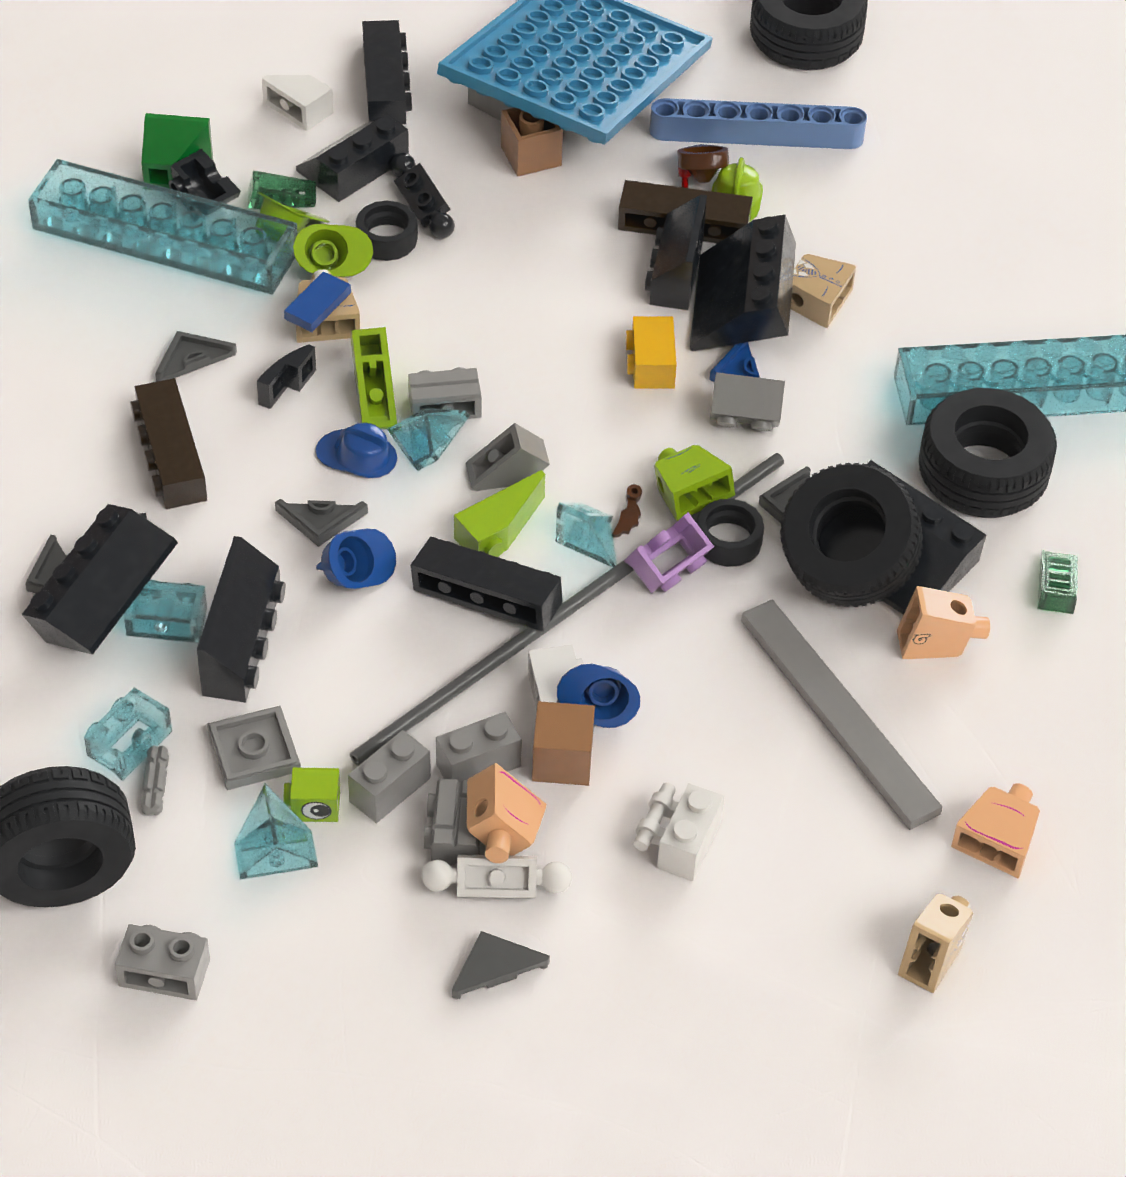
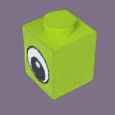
M292 768L291 783H284L283 795L284 806H291L292 822L339 821V768Z

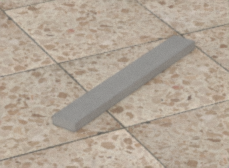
M773 599L743 612L742 623L908 829L911 830L941 815L943 806Z

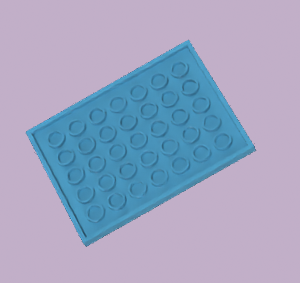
M518 0L440 61L437 74L447 78L454 84H462L469 87L480 95L490 96L502 101L508 107L528 112L534 118L544 119L558 125L565 131H572L587 137L593 143L605 145L711 48L713 37L623 0Z

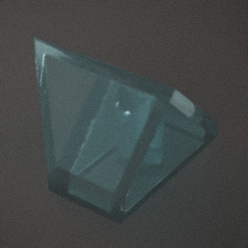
M425 408L387 430L413 467L419 471L440 458L470 415L466 410Z
M559 502L556 510L555 542L608 566L615 567L617 565L611 529L613 516L584 503Z
M265 783L234 842L240 880L318 867L312 831Z

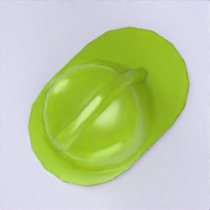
M740 157L738 163L729 164L720 170L711 191L753 197L751 222L757 217L760 210L763 186L759 182L758 172L753 167L746 165L744 158Z
M258 192L264 199L259 212L257 227L275 239L285 241L295 238L311 219L326 223L330 222L309 212L283 205Z
M309 225L299 232L293 245L294 257L299 266L312 274L317 270H327L335 277L355 276L368 267L373 256V246L368 235L359 228L346 225Z

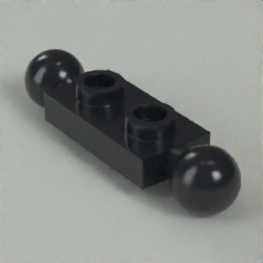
M408 153L396 154L391 160L390 168L392 173L399 177L394 180L398 189L424 228L429 225L430 232L437 238L449 237L454 231L455 223L453 218L447 214L451 209L421 163L416 165L414 158Z

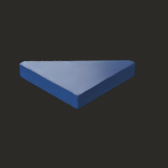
M748 342L735 344L710 371L709 380L714 382L716 372L759 378L756 362L751 354Z

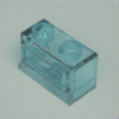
M134 687L124 697L117 699L111 710L99 722L93 723L88 728L84 736L87 756L114 772L123 781L147 757L148 749L153 745L158 746L172 732L169 708ZM138 721L149 726L145 731L141 728L135 730L131 738L132 744L124 752L111 748Z

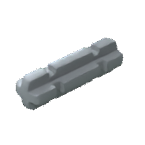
M153 745L147 751L146 760L148 763L145 766L142 789L144 793L142 794L140 804L142 813L146 815H159L162 812V797L165 793L167 777L166 767L169 761L168 749L165 746L157 747Z

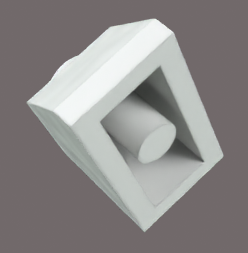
M266 75L262 77L263 102L306 131L334 113L332 88L312 75Z
M573 644L528 650V676L536 710L538 701L559 703L557 685L561 677L570 669L584 664L582 658L576 659Z

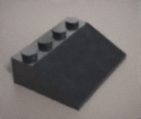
M786 214L755 219L700 254L690 338L691 351L788 336L796 241Z
M872 460L867 463L869 467L871 465L876 466L877 469L881 468L885 473L892 474ZM892 474V477H895L899 483L904 485L912 498L923 531L922 554L918 559V566H915L916 570L914 573H911L910 579L905 581L904 586L899 587L896 593L893 592L891 594L892 596L884 597V600H882L904 615L917 586L950 592L979 562L987 535ZM852 509L841 512L834 516L823 528L819 538L820 550L826 557L837 561L847 562L861 559L873 552L880 544L885 533L884 521L876 513L864 509Z

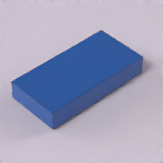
M323 271L284 310V319L313 332L351 294V284Z

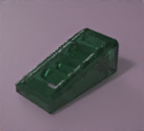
M260 171L252 172L248 189V208L261 209L264 197L259 195L258 192L289 207H315V181Z
M1042 550L1037 609L1073 614L1078 595V555Z

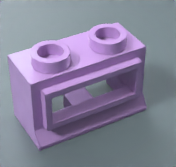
M688 512L666 531H661L646 545H641L635 549L624 561L634 569L651 593L660 587L666 592L682 580L678 575L682 571L687 569L692 574L708 562L704 556L714 546ZM679 542L689 556L664 574H661L652 560Z

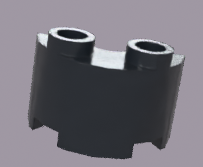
M203 149L171 165L173 179L169 180V187L177 198L182 197L188 205L191 214L197 219L231 202L240 195L241 190L228 176L223 178L218 173L215 162Z

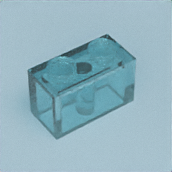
M150 579L123 614L126 636L199 643L207 613L205 586L191 583L161 582Z

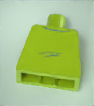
M692 445L679 452L673 448H666L659 454L658 461L654 465L657 487L677 521L688 512L690 515L701 511L711 502L736 496L732 467L701 446Z

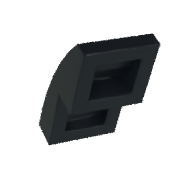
M308 344L292 351L275 362L257 380L258 405L271 409L287 388L298 392L301 391L316 371L315 346Z

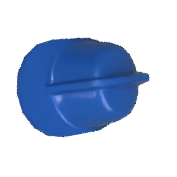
M357 423L345 429L332 431L318 441L315 449L317 458L324 465L366 478H379L389 474L395 468L397 462L396 450L387 441L385 433L381 428L370 423Z
M366 528L345 531L335 535L331 542L326 545L322 552L321 562L316 565V569L323 570L327 579L337 586L350 589L376 586L386 582L393 575L396 567V552L389 538L377 529Z
M593 663L581 664L564 674L557 685L559 703L594 705V724L603 728H616L627 724L636 716L640 708V694L636 685L624 677L617 669Z

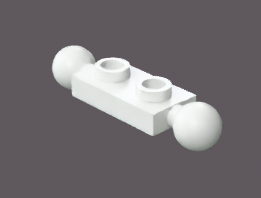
M458 855L457 868H451L443 860L428 862L422 870V881L432 891H442L448 888L450 884H457V897L536 898V885H543L551 893L565 891L571 884L572 873L567 865L557 861L548 863L543 869H537V856H509L508 860L503 863H493L485 855Z

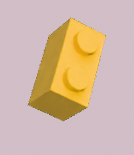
M633 316L632 330H626L625 345L626 350H632V354H627V375H633L634 389H675L677 363L673 316Z

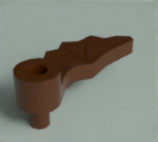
M632 484L627 488L625 495L627 508L621 511L619 522L612 533L613 538L620 537L622 534H630L631 529L639 524L638 519L641 517V512L637 503L642 495V489L639 485Z

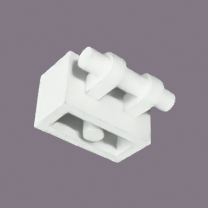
M665 782L658 792L653 793L648 804L650 810L646 818L640 820L635 830L637 836L633 846L640 851H646L650 843L658 845L657 868L694 881L721 824L725 796L688 783L680 801L677 802L673 800L676 792L675 786ZM663 816L670 818L666 829L659 825Z

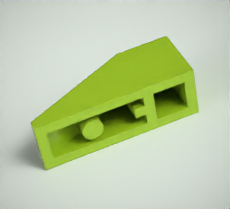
M386 327L352 330L351 350L362 423L374 424L381 429L397 428Z
M540 470L455 514L454 539L460 546L499 557L504 551L509 549L545 498L546 474Z

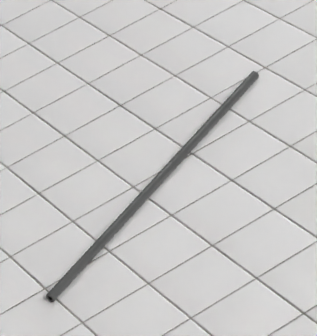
M775 453L735 481L736 496L729 499L737 498L784 464L783 457L779 453ZM700 511L691 515L695 522H697ZM624 560L563 602L544 632L528 627L350 753L351 760L356 765L363 763L400 731L404 730L407 732L630 574L634 569L625 563Z

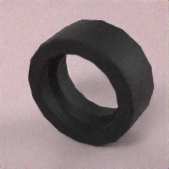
M378 201L365 206L358 213L355 225L356 228L366 233L371 240L373 246L372 258L385 261L396 260L408 255L416 247L418 223L415 213L408 206L395 201ZM387 224L404 229L403 232L397 235L387 237L378 236L370 232L374 227Z
M719 499L707 504L700 511L696 523L714 546L704 556L707 560L726 567L741 566L751 562L759 554L763 542L764 523L763 517L755 507L741 500ZM732 523L746 529L750 536L739 542H727L714 537L709 532V529L718 524Z

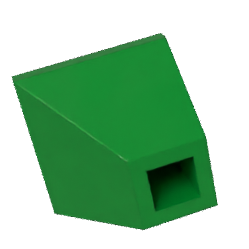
M154 113L145 114L141 161L144 187L170 189L169 180L173 179L171 165L200 149H203L214 161L210 118Z

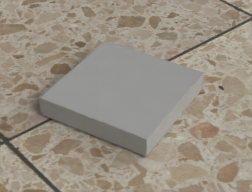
M281 705L207 724L209 737L227 790L292 774L293 767H301Z

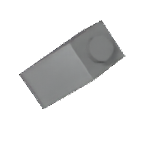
M516 423L512 424L466 462L471 488L476 491L509 487L540 470L543 471L550 465L544 440Z

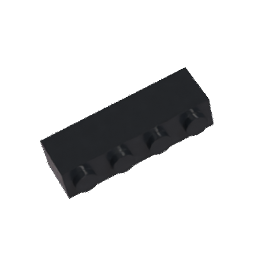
M399 20L362 21L368 119L372 121L388 114L400 124H406V111H412L411 92H405L410 91L409 72H403L408 71V52H402L407 51L406 32H400Z
M431 536L410 565L413 590L543 632L563 603L560 576Z

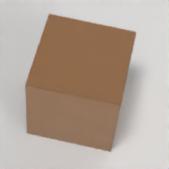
M518 108L501 110V148L517 177L562 166L563 129L544 119L534 118L530 113Z
M538 701L533 744L532 781L589 786L594 731V705Z

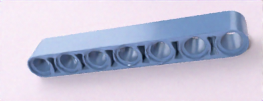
M663 98L655 100L651 105L649 131L653 138L661 141L856 149L864 142L867 114L860 108L848 106Z

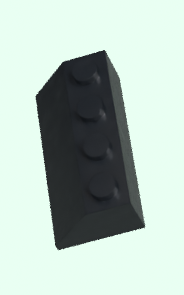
M107 504L97 514L96 520L85 534L76 541L74 548L63 562L54 569L52 576L42 589L32 597L22 616L46 643L93 655L178 542L174 537L133 509Z
M239 536L233 537L197 647L202 696L246 703L250 688L256 689L259 680V667L257 665L259 659L265 660L268 650V638L266 636L268 631H274L277 620V610H275L277 603H282L284 600L286 584L280 581L279 566Z

